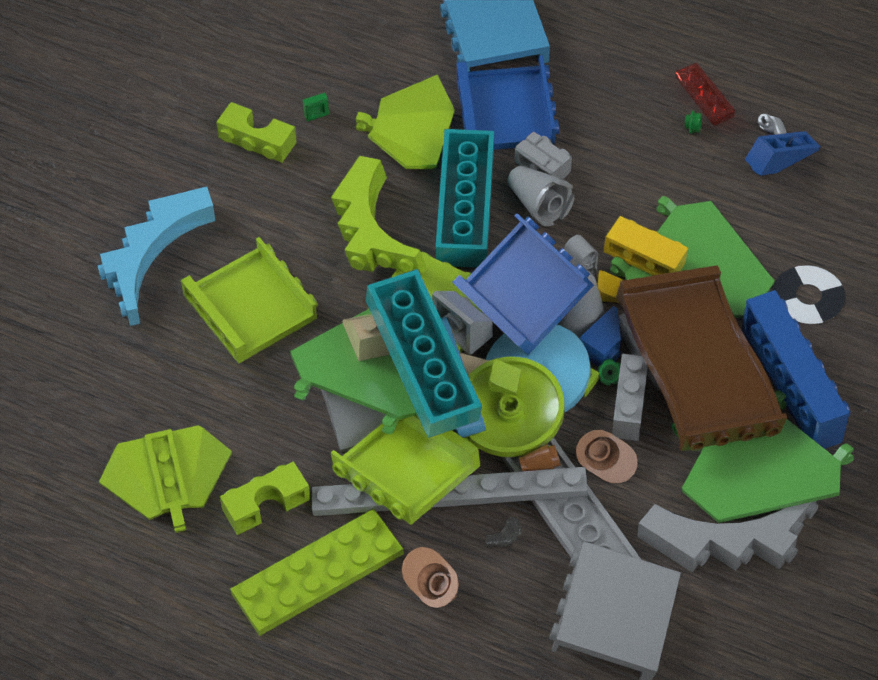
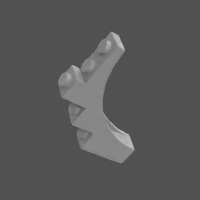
M816 501L783 508L761 519L742 523L715 524L691 520L673 514L654 504L639 522L637 537L690 572H693L698 565L703 566L710 555L735 571L742 563L746 565L753 554L780 569L785 562L790 563L794 559L798 551L795 546L798 534L804 525L803 521L806 517L811 519L819 505L816 504Z

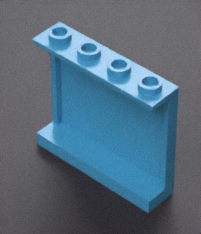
M443 0V4H440L442 18L447 19L445 22L447 34H452L453 37L451 38L452 49L454 52H458L457 63L466 62L468 72H470V67L537 55L538 60L539 56L543 55L544 63L549 62L550 45L533 0Z

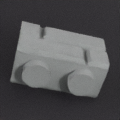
M534 131L515 148V162L520 166L561 179L565 178L571 171L572 157L565 149H559L554 146L548 137H541Z

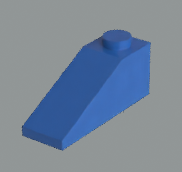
M806 131L759 136L745 160L749 163L752 170L759 175L775 174L819 151L821 146Z

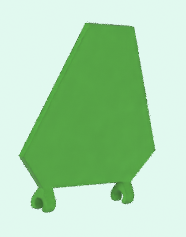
M662 196L658 200L657 212L662 215H669V217L657 232L688 247L686 263L681 271L718 265L721 271V284L734 317L744 318L747 299L768 293L774 285V279L711 201L676 206L669 198ZM615 257L611 261L610 272L617 276H623L626 280L653 276L632 265L630 267L620 257Z
M367 309L366 311L354 317L371 314L370 309ZM343 323L290 351V355L301 378L294 386V390H296L295 398L305 400L311 386L371 408L386 414L382 422L384 425L382 432L389 435L393 434L400 419L417 415L390 354L358 361Z
M776 391L775 395L780 409L783 410L787 405L783 400L786 398V395L782 391ZM787 419L781 433L775 436L756 437L745 442L741 440L729 442L724 446L713 445L704 447L682 487V492L718 523L839 496L841 465H846L853 461L854 456L851 452L854 451V448L845 443L832 455Z

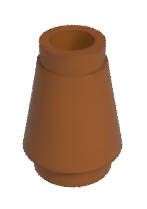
M546 444L519 457L522 471L549 470L561 466L555 445L548 446Z

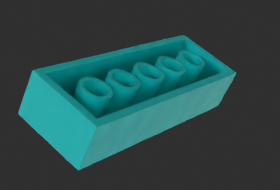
M444 130L436 259L441 262H447L453 267L477 268L488 257L494 131Z
M418 269L367 285L366 303L427 437L430 438L479 421L482 405Z

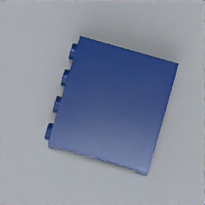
M543 55L539 56V66L468 72L466 62L457 63V84L464 130L494 131V150L516 148L533 131L541 137H548L554 145L555 134H559L558 119L554 120L553 117L556 116L555 101L550 100V97H553L552 83H547V79H550L549 65H544Z
M517 213L515 217L520 221L519 224L466 280L459 275L453 283L518 347L529 355L594 284L588 279L590 273L583 266L578 264L575 267L570 263L573 259L571 255L563 248L557 251L553 247L556 242L546 232L540 235L536 231L539 226L531 218L527 217L524 220Z

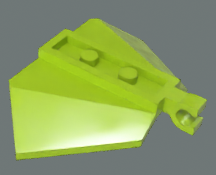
M435 75L381 98L376 119H373L366 113L358 112L356 130L370 132L368 138L404 168L433 169L437 167L441 152H443L444 130L450 128L455 109L438 75Z
M199 425L175 431L168 429L146 434L145 438L119 443L116 446L99 480V484L148 520L171 512L175 533L186 531L182 509L204 508L232 451Z

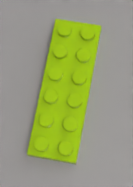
M372 509L230 589L231 594L258 635L261 636L403 555V548L377 512Z

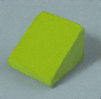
M494 359L489 378L490 391L516 395L522 370L501 360Z

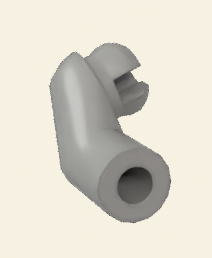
M761 114L759 116L758 123L761 129L775 135L787 133L781 119L768 114Z

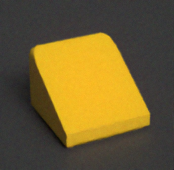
M599 270L598 289L602 301L618 303L616 295L620 282L623 279Z

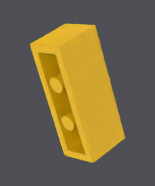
M619 216L605 238L603 252L613 257H620L626 263L654 276L681 271L686 263L688 247L680 242L664 237L656 231L649 230L633 220Z

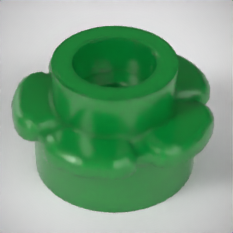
M691 111L690 115L686 114L685 129H689L691 135L693 132L700 133L702 113Z
M612 359L603 361V364L597 369L601 378L600 381L604 385L618 384L621 364L615 363ZM609 370L613 371L612 375L608 374Z

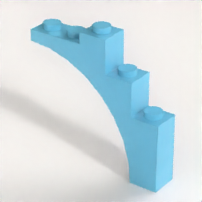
M207 187L148 201L150 211L146 212L148 222L124 227L126 238H122L124 248L100 254L102 264L97 265L101 280L106 279L109 289H115L117 297L122 296L123 301L119 302L122 317H128L130 326L140 324L138 312L139 290L144 275L153 260L167 245L179 236L198 226L215 221L213 203Z

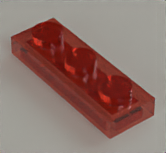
M698 63L676 71V79L713 126L735 116L734 108Z

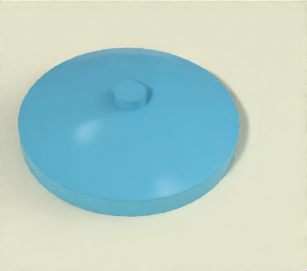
M556 325L529 355L504 333L493 344L486 360L490 361L501 357H522L538 362L546 367L556 377L562 388L564 413L575 406L583 397L591 375L589 356L582 341L573 332L560 325Z

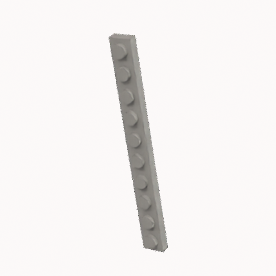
M576 467L469 475L433 507L588 496L586 468ZM353 484L312 487L313 516L364 513L372 509L376 512L391 511L384 505L375 503L372 497L364 491H358Z

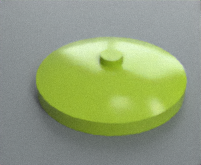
M522 357L496 358L522 370L517 394L490 391L489 378L494 359L474 369L468 377L482 405L481 414L486 431L468 436L467 438L477 448L500 457L523 456L546 445L560 429L565 411L563 391L556 377L538 362Z

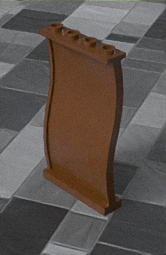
M718 265L623 280L620 282L616 295L619 305L623 306L627 322L639 351L667 402L680 439V451H697L713 445L724 446L729 442L740 440L745 442L762 436L772 437L781 433L787 420L786 414L781 412L772 385L760 360L740 330L731 311L721 284V271Z

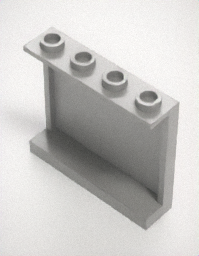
M583 541L580 550H574L569 566L574 567L572 575L567 574L563 590L567 591L565 599H560L556 614L561 617L559 624L554 623L549 639L554 641L551 651L556 652L559 645L641 671L639 680H652L658 669L681 572Z

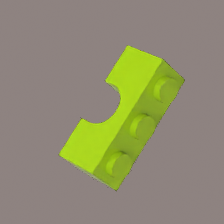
M233 102L228 105L216 122L218 137L223 141L231 142L248 151H254L268 159H274L283 163L297 143L295 126L273 118L268 126L260 129L253 128L252 110Z
M293 461L287 465L278 466L274 471L262 477H255L241 487L228 490L224 495L220 496L225 516L236 534L239 535L262 523L258 506L263 501L276 500L288 511L309 501L310 491L308 483Z

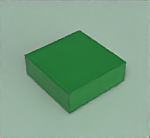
M326 93L302 100L303 113L307 122L329 115V103Z

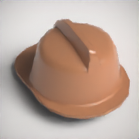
M590 431L577 444L576 457L579 463L607 482L622 483L627 481L634 475L637 469L635 451L627 443L607 431Z
M420 547L407 554L402 566L403 579L408 587L426 605L434 608L443 607L457 597L456 594L459 587L458 576L451 565L439 553L431 548Z

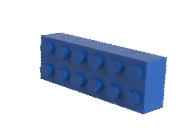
M776 290L747 299L742 332L776 390L782 391L786 395V398L783 400L787 403L786 407L798 428L824 449L842 443L848 417L850 416L849 406L846 401L841 400L837 393L836 384L833 380H829L825 373L822 361L815 357L810 341L805 339L800 332L798 321L795 318L792 319L785 300L780 299Z

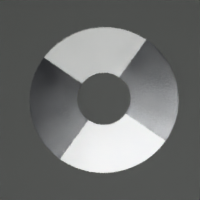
M815 266L790 268L777 278L773 286V291L776 290L780 299L785 300L792 319L795 318L801 323L818 324L834 318L841 311L845 302V292L840 281L827 270ZM805 284L814 285L822 293L821 300L813 305L804 304L796 297L797 289Z

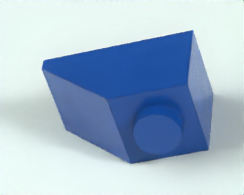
M615 306L611 307L579 338L587 350L589 361L598 367L603 364V361L608 359L616 362L621 354L618 309Z

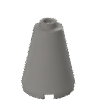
M518 166L509 173V187L538 223L543 226L555 225L553 221L558 218L562 220L566 217L575 197L572 194V189L574 188L568 181L524 166Z
M591 273L588 279L594 286L557 324L570 330L578 338L606 313L595 277Z

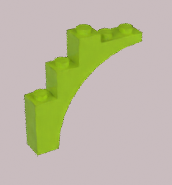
M359 156L331 197L337 214L342 216L338 226L344 241L349 242L345 248V253L351 267L356 270L373 272L377 265L384 268L389 267L402 270L406 273L418 269L420 275H422L426 265L420 250L403 245L389 237L375 220V208L379 191L387 178L381 160Z

